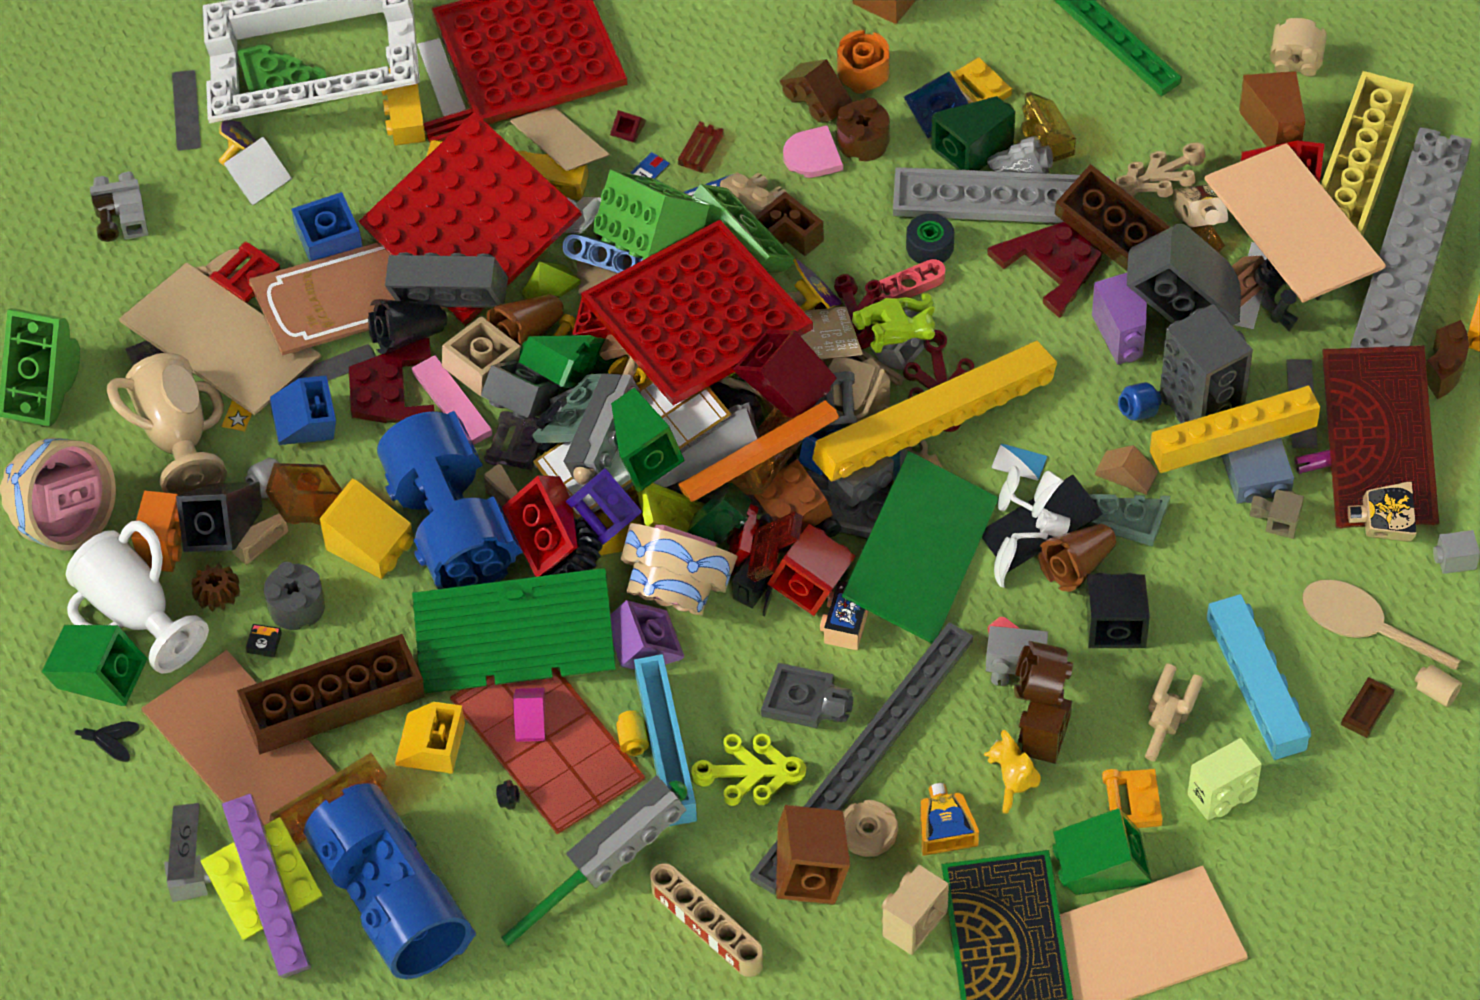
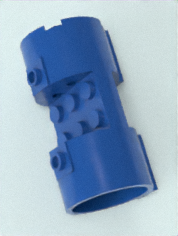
M432 411L412 415L393 425L380 439L377 454L386 473L385 477L389 485L385 486L391 500H398L403 508L428 509L430 512L419 525L416 531V538L413 539L418 549L414 551V554L420 565L428 567L437 589L500 582L508 574L507 568L510 563H515L516 556L523 553L501 505L494 496L485 500L482 498H464L462 494L473 482L476 469L483 466L462 420L455 411L448 414Z
M369 783L350 786L342 790L343 796L330 804L327 800L321 803L308 818L304 827V834L334 884L346 889L362 914L360 917L362 919V927L391 973L399 979L421 977L440 968L455 955L463 954L475 937L476 932L439 876L432 873L416 849L417 843L379 786Z

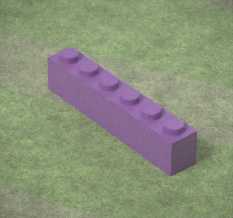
M248 794L222 803L279 976L286 978L311 969L255 798Z

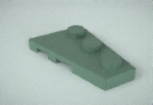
M588 374L566 397L567 404L556 413L553 421L549 422L543 430L538 428L532 435L536 443L572 442L601 374Z

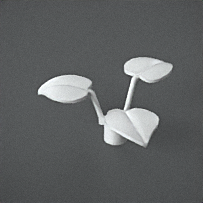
M1012 466L1007 480L1002 486L998 499L999 510L1005 511L1010 500L1032 511V517H1038L1036 528L1040 529L1039 533H1014L1011 538L1006 537L994 563L996 581L1003 588H1005L1004 579L1015 555L1018 539L1042 538L1046 540L1048 535L1056 537L1066 534L1069 530L1070 518L1044 508L1058 486L1064 482L1063 479L1057 477L1051 471H1046L1039 482L1034 496V506L1017 498L1014 494L1020 481L1018 467Z

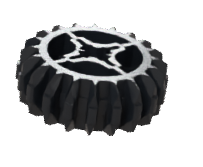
M574 519L577 548L544 576L592 570L597 567L595 563L596 560L601 558L599 551L603 546L597 540L599 536L588 523L582 519Z

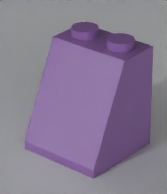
M1127 273L1094 283L1092 317L1117 365L1125 362H1134L1138 358L1143 357L1147 302L1127 286Z

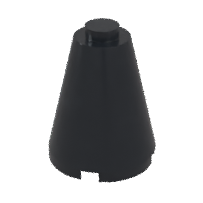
M387 299L373 300L370 306L375 305L374 311L368 313L370 337L373 343L379 344L381 349L376 350L380 354L393 352L438 334L444 330V326L447 325L448 321L445 310H442L439 305Z

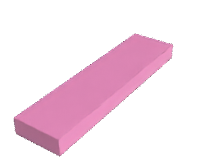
M435 355L412 367L413 375L441 412L446 414L452 411L456 412L464 423L473 445L493 435L490 426L448 371L442 367V363Z

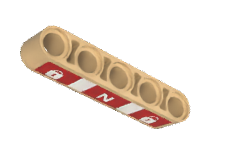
M663 863L658 864L652 869L650 875L652 894L661 904L740 974L746 977H753L761 972L763 968V950L760 943L672 865ZM663 880L670 881V883L665 885L659 884ZM682 899L691 900L689 903H681L679 901ZM703 918H711V919H713V920L710 921V922H702V921H701V919H703ZM727 936L734 938L731 941L722 940V938ZM748 955L756 957L753 960L743 959V957Z

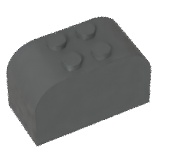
M1180 223L1130 249L1128 254L1127 286L1171 323L1178 320L1181 321L1191 316L1196 310L1204 309L1212 304L1220 312H1224L1227 315L1232 326L1240 322L1241 288L1233 267L1221 254L1188 226Z

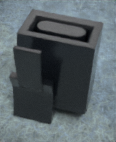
M755 547L754 551L732 579L733 599L752 609L766 591L763 608L764 617L771 601L773 590L767 583L778 567V564L770 559V554Z

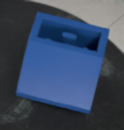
M327 375L299 378L270 396L279 445L334 440L336 418Z

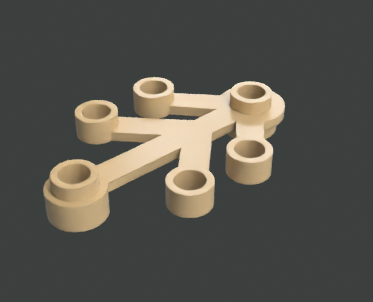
M1202 143L1187 144L1183 148L1184 156L1168 164L1164 151L1153 152L1150 155L1151 161L1146 173L1142 162H1133L1128 165L1127 175L1117 178L1115 183L1132 197L1138 192H1157L1159 197H1168L1173 194V187L1170 181H1179L1181 186H1191L1196 182L1195 174L1192 170L1172 171L1187 164L1190 166L1202 164L1206 157L1204 145ZM1154 181H1161L1159 183H1149Z

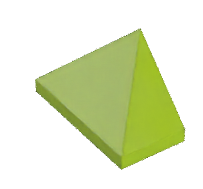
M540 261L522 291V297L528 299L552 294L560 298L581 284V280L563 264Z

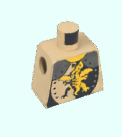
M1404 482L1366 491L1363 497V505L1348 506L1349 523L1365 522V531L1368 537L1407 542L1413 541L1416 535L1412 482Z

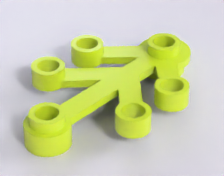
M729 734L724 738V750L728 754L735 755L745 765H713L707 760H700L692 766L691 773L693 782L701 787L711 785L715 778L745 777L736 786L730 785L725 788L724 801L730 806L738 805L742 797L764 777H775L767 785H758L753 791L755 803L766 805L771 801V797L785 784L796 785L800 783L806 776V765L800 758L785 757L771 745L768 735L758 734L753 739L755 752L765 754L774 763L764 765L741 745V738L738 735ZM761 741L767 743L765 746L757 745ZM736 742L737 745L731 747L728 745V743ZM791 767H792V768H796V770H795V771H788L787 768H791ZM707 769L708 771L701 773L698 770ZM762 792L767 794V796L764 798L758 797L757 795ZM730 793H736L738 795L735 798L728 797Z

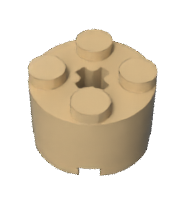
M1303 18L1286 19V23L1283 25L1278 23L1274 29L1270 59L1275 65V71L1301 72L1304 76H1314L1323 62L1327 38L1325 29L1322 27V30L1315 27V22Z

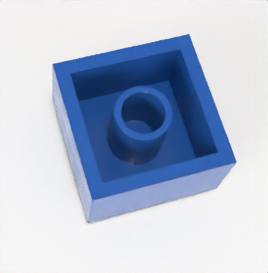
M342 192L291 209L296 232L309 261L362 247L360 230Z

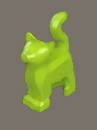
M929 293L921 294L923 301H917L908 297L897 299L884 298L878 303L853 312L852 322L858 330L865 329V326L873 324L872 330L876 340L871 342L870 346L875 353H880L883 346L901 344L912 338H918L923 341L933 339L935 336V322L932 315L935 307L932 306L934 303ZM903 308L920 313L910 318Z

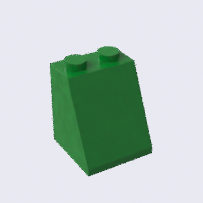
M635 387L611 403L619 456L635 490L639 493L685 460L670 426Z
M64 625L43 667L42 673L57 689L126 706L148 658L118 625Z
M1120 808L1053 832L1055 843L1052 844L1056 859L1060 861L1061 869L1058 870L1059 879L1062 885L1068 887L1075 895L1153 883L1141 832Z

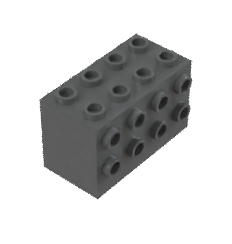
M1214 304L1204 309L1196 310L1191 316L1181 321L1173 322L1166 331L1159 393L1162 402L1173 409L1180 423L1245 405L1253 349L1246 342L1244 335L1240 331H1236L1230 324L1227 315L1224 312H1220Z

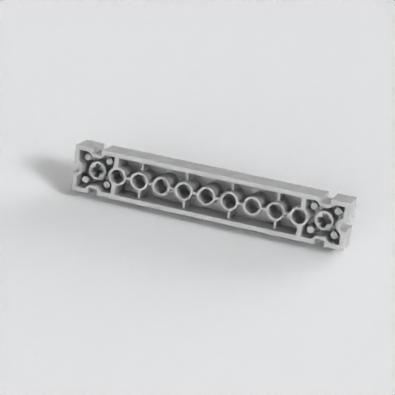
M1419 128L1414 149L1411 153L1379 254L1386 267L1373 274L1349 354L1410 352L1461 185L1462 176L1468 162L1472 139L1451 135L1450 139H1447L1445 136H1440L1441 132Z

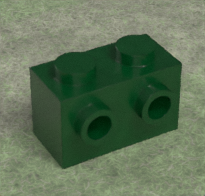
M730 482L694 514L687 532L720 545L728 538L730 531L734 527L738 529L747 521L749 517L747 512L752 500Z

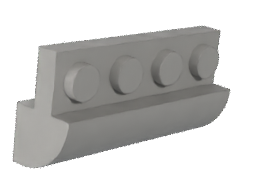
M750 403L735 405L728 410L731 415L681 448L680 451L685 461L654 483L667 487L690 478L760 438Z

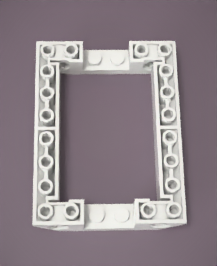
M228 0L203 5L204 41L210 56L211 80L206 81L209 123L414 85L420 82L412 0ZM384 12L388 25L389 46L386 47V56L390 72L388 66L240 94L237 40Z

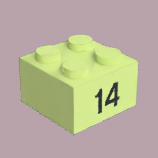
M1239 738L1192 764L1187 795L1207 821L1216 816L1222 817L1235 805L1241 802L1243 804L1247 803L1256 796L1262 764L1242 738Z

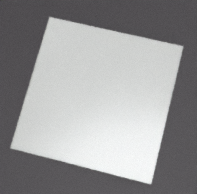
M264 137L224 163L252 205L292 179Z

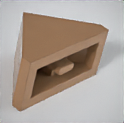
M1134 445L1106 451L1095 471V475L1145 495L1148 494L1158 474V470Z

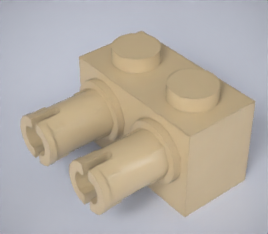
M737 172L721 180L719 186L728 188L754 216L784 192L787 193L785 189L781 190L782 187L780 186L768 192L765 189L768 185L767 178L764 175L761 177V173H757L748 179Z

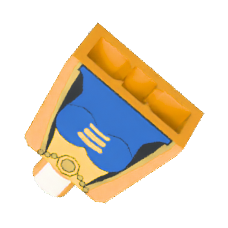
M944 783L931 785L929 787L930 798L921 800L922 855L977 847L979 830L963 794H948Z

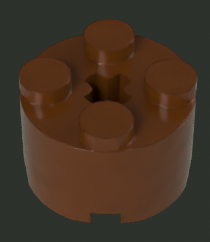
M865 98L864 100L854 101L841 107L838 110L837 145L839 150L846 157H857L859 161H872L881 157L885 153L890 141V117L887 110L878 104L874 98Z
M1028 641L1029 646L1024 645L1016 666L1015 675L1020 676L1019 685L1014 684L1015 697L1049 706H1060L1064 698L1065 679H1070L1073 663L1067 661L1068 653L1065 648Z

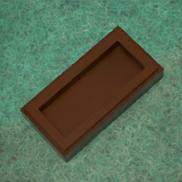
M1368 677L1343 717L1341 726L1368 738L1393 697L1395 690Z

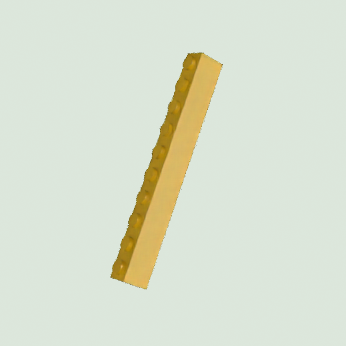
M1034 341L816 440L812 460L831 482L841 477L846 478L854 471L863 467H870L876 461L886 456L891 457L906 447L915 446L930 436H937L943 430L952 426H959L969 418L980 416L995 406H1002L1019 395L1024 396L1034 388L1049 384L1054 378L1057 361L1038 341Z

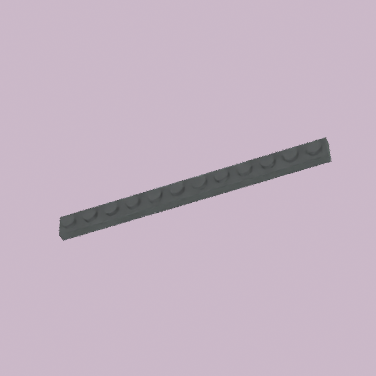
M950 622L946 625L803 807L840 811L843 809L973 643V635ZM777 841L750 874L752 882L773 895L776 894Z

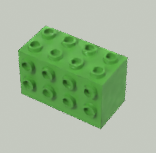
M610 169L605 188L601 194L599 211L594 219L593 232L602 236L601 241L614 244L615 248L628 251L629 255L644 260L705 228L710 205L657 179Z

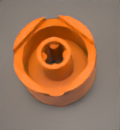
M858 30L845 35L840 41L837 50V74L841 82L851 88L853 92L858 94L864 93L866 90H872L881 86L889 79V44L878 33L873 32V35L865 34V30Z

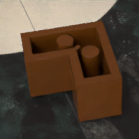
M827 59L800 63L779 80L785 96L791 102L805 101L809 107V113L817 122L833 120L838 116V110L841 107L852 102Z
M786 192L755 215L781 244L787 242L803 256L809 254L824 241V221Z
M1063 698L1060 706H1049L1036 702L1029 703L1028 709L1023 711L1019 723L1021 730L1018 743L1022 744V753L1025 752L1030 758L1056 764L1071 718V700Z

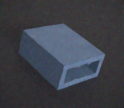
M1281 437L1221 455L1237 504L1244 502L1252 503L1254 495L1264 499L1272 498L1275 495L1276 489L1292 491L1294 476Z

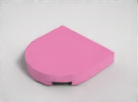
M827 125L796 133L784 145V163L791 172L794 171L803 174L804 177L813 178L843 171L842 161Z

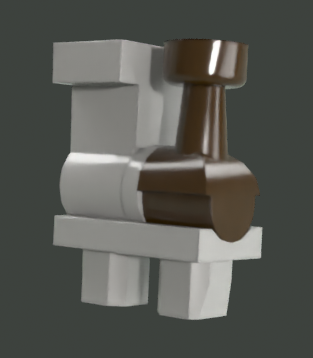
M131 171L121 173L119 175V182L109 183L108 177L105 176L95 177L93 186L90 187L95 215L100 219V224L97 226L98 239L109 242L118 238V226L112 222V216L120 215L125 239L149 236L138 179L134 178ZM130 225H142L137 230H130L127 228V226Z

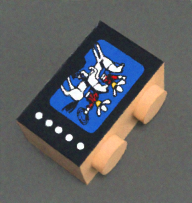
M838 581L836 590L831 591L828 596L827 607L830 610L828 615L823 614L820 631L824 632L825 644L858 650L869 611L842 598L841 596L848 582Z

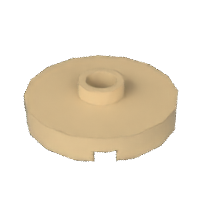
M864 800V803L849 805L843 812L848 850L852 853L864 857L878 856L888 851L895 843L898 835L897 820L893 811L885 804L874 800ZM868 828L873 830L871 833L864 832Z

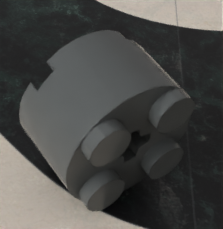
M283 562L266 579L264 595L269 614L275 624L284 629L299 630L301 626L307 624L311 626L321 618L325 609L324 595L320 577L312 568L303 564Z

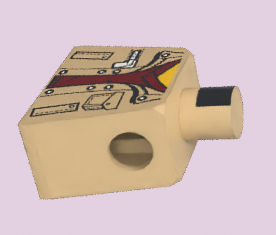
M1209 184L1173 189L1174 215L1188 226L1215 225L1228 221L1227 207Z

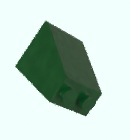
M995 96L936 112L932 115L931 149L957 170L980 171L988 165L987 160L989 157L1014 145L1016 111L1009 103Z

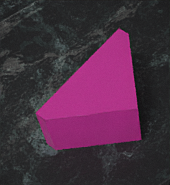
M545 688L515 689L513 702L516 742L545 741Z

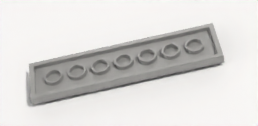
M896 167L893 216L917 217L923 214H938L952 219L1061 223L1064 221L1054 214L1055 202L1080 175Z

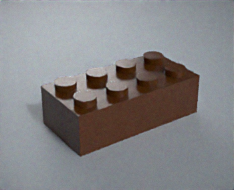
M1091 164L1055 202L1054 214L1126 271L1128 270V254L1132 247L1170 228L1167 223Z

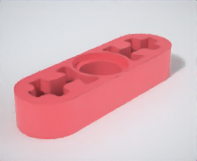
M931 259L879 280L885 292L879 297L893 299L911 298L940 286L945 280V266L941 261ZM906 279H912L917 284L913 287H905L902 282Z

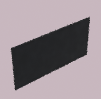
M1074 475L1064 479V482L1058 486L1044 506L1048 511L1070 518V526L1067 533L1076 531L1103 515ZM1034 498L1027 503L1034 506ZM1020 506L987 526L982 539L996 557L1006 537L1011 538L1014 533H1039L1040 529L1036 528L1038 517H1032V511ZM1042 538L1018 539L1016 552L1007 573L1042 551L1040 545L1046 540Z

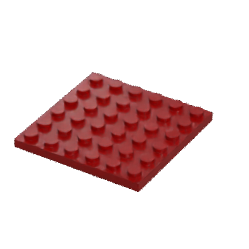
M459 0L432 8L433 18L472 111L487 124L627 85V77L593 0Z
M473 112L358 222L391 255H398L402 252L411 253L414 256H424L426 253H436L440 256H451L453 253H460L466 256L490 254L496 258L507 275L508 286L582 216V213L480 116ZM446 307L464 326L484 309Z
M721 220L706 226L581 293L582 301L673 406L734 373V367L767 329L796 330L800 336L813 330V321Z

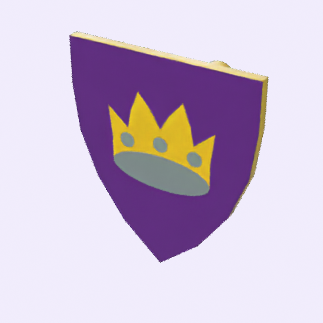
M225 120L220 124V135L228 140L229 148L220 157L219 162L224 165L226 161L237 155L241 149L244 150L256 142L255 138L241 122Z
M796 258L793 260L803 278L794 285L806 299L800 306L803 311L813 310L820 302L827 309L843 305L841 300L815 273Z

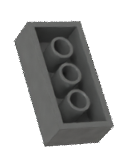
M402 252L398 255H389L385 287L396 301L433 304L440 307L493 308L496 305L505 304L508 277L496 258L490 254L466 256L460 253H453L451 256H440L436 253H426L424 256H414L411 253Z

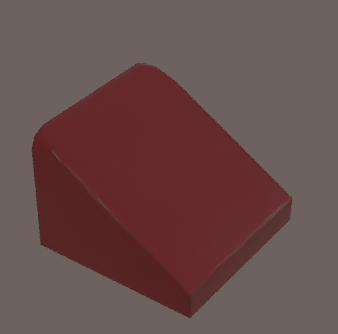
M618 110L610 136L635 143L646 120Z

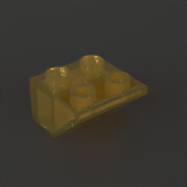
M1032 92L1025 93V105L1022 106L1024 122L1021 123L1025 137L1037 136L1042 146H1050L1053 162L1074 156L1076 138L1054 101Z

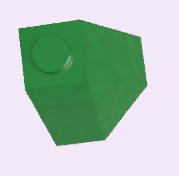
M593 335L529 336L521 346V356L518 362L562 387L574 388L586 375L592 373L605 338Z

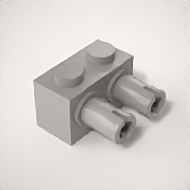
M990 626L986 671L992 672L991 682L998 686V680H1001V686L1007 685L1010 680L1009 674H1015L1018 658L1024 645L1029 646L1028 641L1047 644L1048 632Z

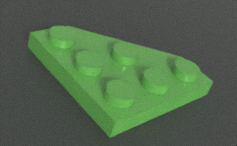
M263 44L237 50L249 92L327 78L324 69L316 66L311 68L304 65L302 60L285 53L282 56L273 52L271 47Z

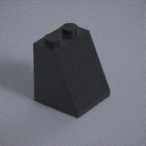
M259 482L208 484L176 496L183 552L235 550L263 510Z
M1088 574L1086 584L1088 648H1146L1150 612L1145 574Z

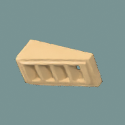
M497 464L484 474L486 493L491 497L494 496L501 506L518 493L500 464Z
M281 512L251 526L237 548L231 550L232 553L245 565L249 564L288 532L285 515Z

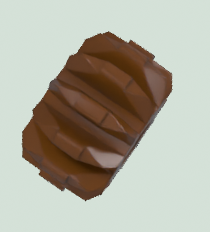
M218 563L215 568H211L207 564L206 571L197 570V578H193L191 582L192 595L202 609L209 606V610L213 613L216 607H220L225 611V604L234 605L235 597L239 596L240 582L238 576L233 574L230 566L223 568Z

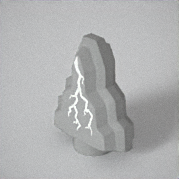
M1037 136L1021 140V143L1012 145L1009 150H1003L988 158L987 163L990 169L996 172L1049 174L1048 168H1051L1053 165V154L1050 146H1042Z

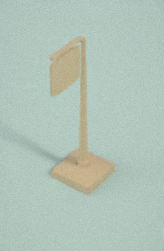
M846 357L834 358L829 366L832 373L850 371L855 375V383L852 384L854 411L859 410L863 402H866L862 413L854 415L858 420L866 417L870 410L885 370L881 368L877 377H873L875 372L874 365ZM725 377L718 381L730 388L737 390L745 389L753 392L755 395L762 396L747 382L731 377ZM872 380H875V382H874V384H873V387H872V389H871V392H870V394H869V397H868V399L866 400L865 398H866L867 393H868V391H869V389H870ZM833 385L834 404L843 407L841 385ZM837 411L838 416H843V412Z

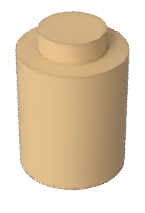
M1432 664L1428 668L1422 667L1415 678V682L1418 683L1416 688L1418 691L1447 708L1453 703L1462 687V682Z

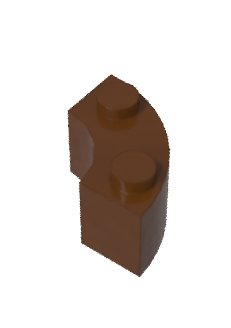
M1461 320L1437 329L1433 346L1435 355L1429 358L1426 363L1423 380L1437 399L1444 397L1456 387L1464 371L1469 349L1467 330Z

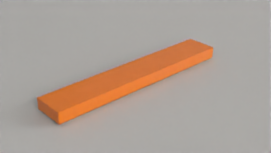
M825 400L678 485L682 493L691 502H694L836 421L839 418L838 413Z

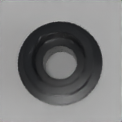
M506 780L503 784L497 785L496 795L499 806L501 808L506 807L508 810L515 809L516 803L520 801L518 786L513 785L511 780Z

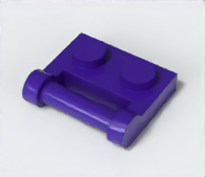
M606 468L565 501L570 508L574 507L599 536L597 540L602 545L642 513ZM589 494L614 523L610 528L607 529L582 500L586 495Z

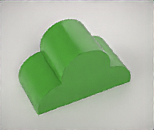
M705 184L699 185L693 197L710 205L705 227L721 220L767 272L780 273L793 265L795 258L728 188Z
M15 308L7 309L0 386V417L44 426H51L56 422L62 409L64 395L73 386L80 364V346L76 339L70 338V327L65 318Z

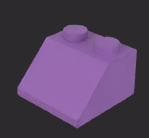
M626 600L611 614L613 644L617 653V659L622 667L635 670L634 659L663 654L665 665L682 660L685 657L667 610Z

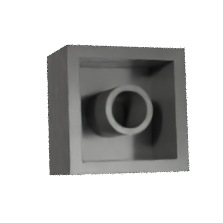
M517 360L491 365L481 396L488 399L489 404L492 406L507 408L513 411L512 414L514 416L527 420L534 416L539 417L551 406L550 398L558 395L560 385L519 363Z

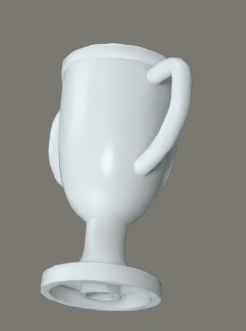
M140 520L131 521L124 527L121 534L114 530L99 533L86 541L74 553L68 563L66 577L68 583L75 587L78 592L69 601L67 606L68 616L74 625H93L88 623L78 611L79 604L86 598L100 612L114 621L109 625H118L120 628L126 627L132 630L147 629L156 638L148 657L151 667L161 674L170 673L181 668L198 653L207 639L208 625L202 618L196 615L185 616L173 622L164 613L166 600L159 582L163 560L159 538L146 523ZM135 531L139 532L149 543L152 554V568L128 544L131 534Z

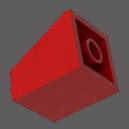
M808 524L786 553L767 584L815 616L856 556L846 546L838 544L829 538L823 530Z

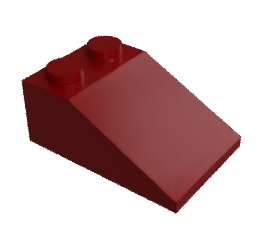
M538 475L501 507L535 577L547 574L577 548L573 507L570 508L565 502L570 495L560 476Z

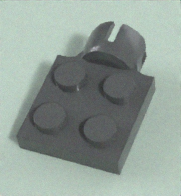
M778 663L761 708L762 717L818 728L819 723L826 719L846 722L850 715L845 713L851 712L853 706L852 690L835 686L834 674Z

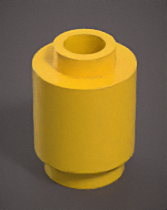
M630 710L621 713L616 723L620 749L623 753L630 756L641 755L649 747L645 719L638 711Z

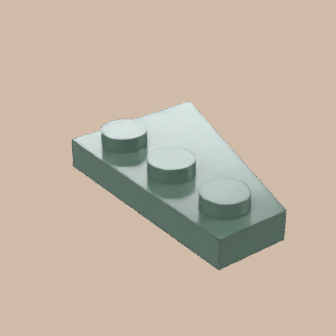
M1089 494L1103 515L1086 524L1085 527L1105 524L1114 531L1115 536L1153 547L1171 496L1149 499L1145 498V495H1134V498H1118L1116 495Z

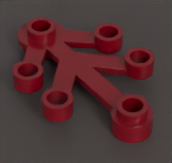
M842 274L835 279L834 289L839 298L844 300L851 322L853 312L862 310L864 307L884 299V297H879L884 291L880 281L872 280L866 284L865 290L867 294L857 306L854 295L858 291V286L854 278L848 274ZM820 302L815 307V310L827 309V307ZM852 322L861 350L868 348L871 342L874 341L873 324L865 326V329L858 330Z
M934 330V338L924 340L923 342L924 348L931 354L935 379L921 370L919 364L915 362L907 363L903 370L905 379L909 381L916 380L927 389H931L974 369L973 361L963 358L959 361L955 372L947 380L942 354L947 344V337L940 330ZM930 342H936L938 347L932 346ZM961 365H967L970 370H963ZM908 369H914L916 374H910ZM920 387L912 388L907 399L913 397L912 394H920L924 390ZM961 425L952 426L943 431L954 432L958 430Z

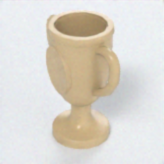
M174 353L155 354L142 359L133 365L128 371L126 378L111 380L107 385V394L112 407L122 417L132 424L144 428L147 436L158 448L174 455L175 460L169 463L161 473L160 485L164 493L181 495L208 484L223 483L225 481L227 471L223 460L215 454L196 452L195 446L201 439L202 432L212 428L219 422L223 414L224 403L220 392L205 381H195L190 362L183 356ZM118 388L127 389L136 413L123 403ZM199 391L207 393L213 404L212 414L207 420H204Z

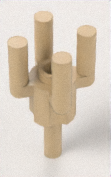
M1165 664L1148 705L1149 711L1152 712L1149 725L1155 729L1145 758L1150 761H1156L1166 734L1175 735L1179 725L1187 721L1204 681L1201 676L1193 675L1183 699L1176 694L1167 693L1177 669L1172 664Z

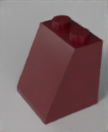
M767 329L733 369L737 375L788 418H795L813 408L821 397L830 392L831 385L837 379L796 330Z

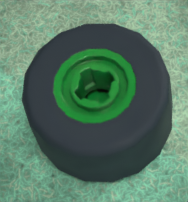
M923 214L913 219L908 225L906 232V250L909 257L919 264L931 259L939 260L942 263L947 261L954 251V228L951 222L938 214Z

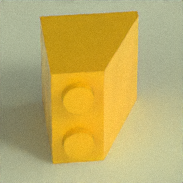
M353 478L320 518L326 550L380 579L388 571L390 572L395 568L400 555L404 551L409 550L414 541L411 523Z

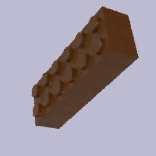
M399 634L239 689L237 693L240 710L260 755L424 698L423 678L403 634Z

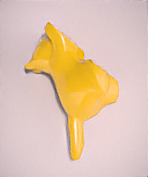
M1004 729L1001 731L1003 740H996L994 745L984 755L989 757L988 762L990 764L999 763L1001 765L1003 782L1005 784L1002 812L1007 814L1013 806L1014 794L1023 793L1029 788H1037L1041 781V775L1035 769L1034 763L1025 752H1021L1019 746Z

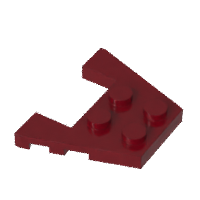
M1061 222L990 246L987 255L1003 269L1023 255L1032 260L1059 284L1058 287L1043 297V304L1058 318H1061L1068 304L1077 296V291L1081 285L1086 283L1101 261L1102 253L1068 224Z
M429 338L349 366L350 402L353 418L387 423V421L399 422L407 417L423 412H435L434 404L405 406L403 367L416 366L431 357Z

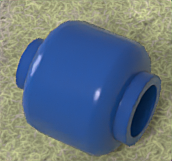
M1144 382L1126 386L1119 396L1118 406L1121 413L1128 419L1137 421L1154 417L1158 413L1162 400L1159 391L1152 384Z

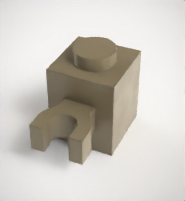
M1276 489L1273 502L1254 495L1249 516L1268 518L1266 532L1293 539L1302 512L1304 496L1292 491Z

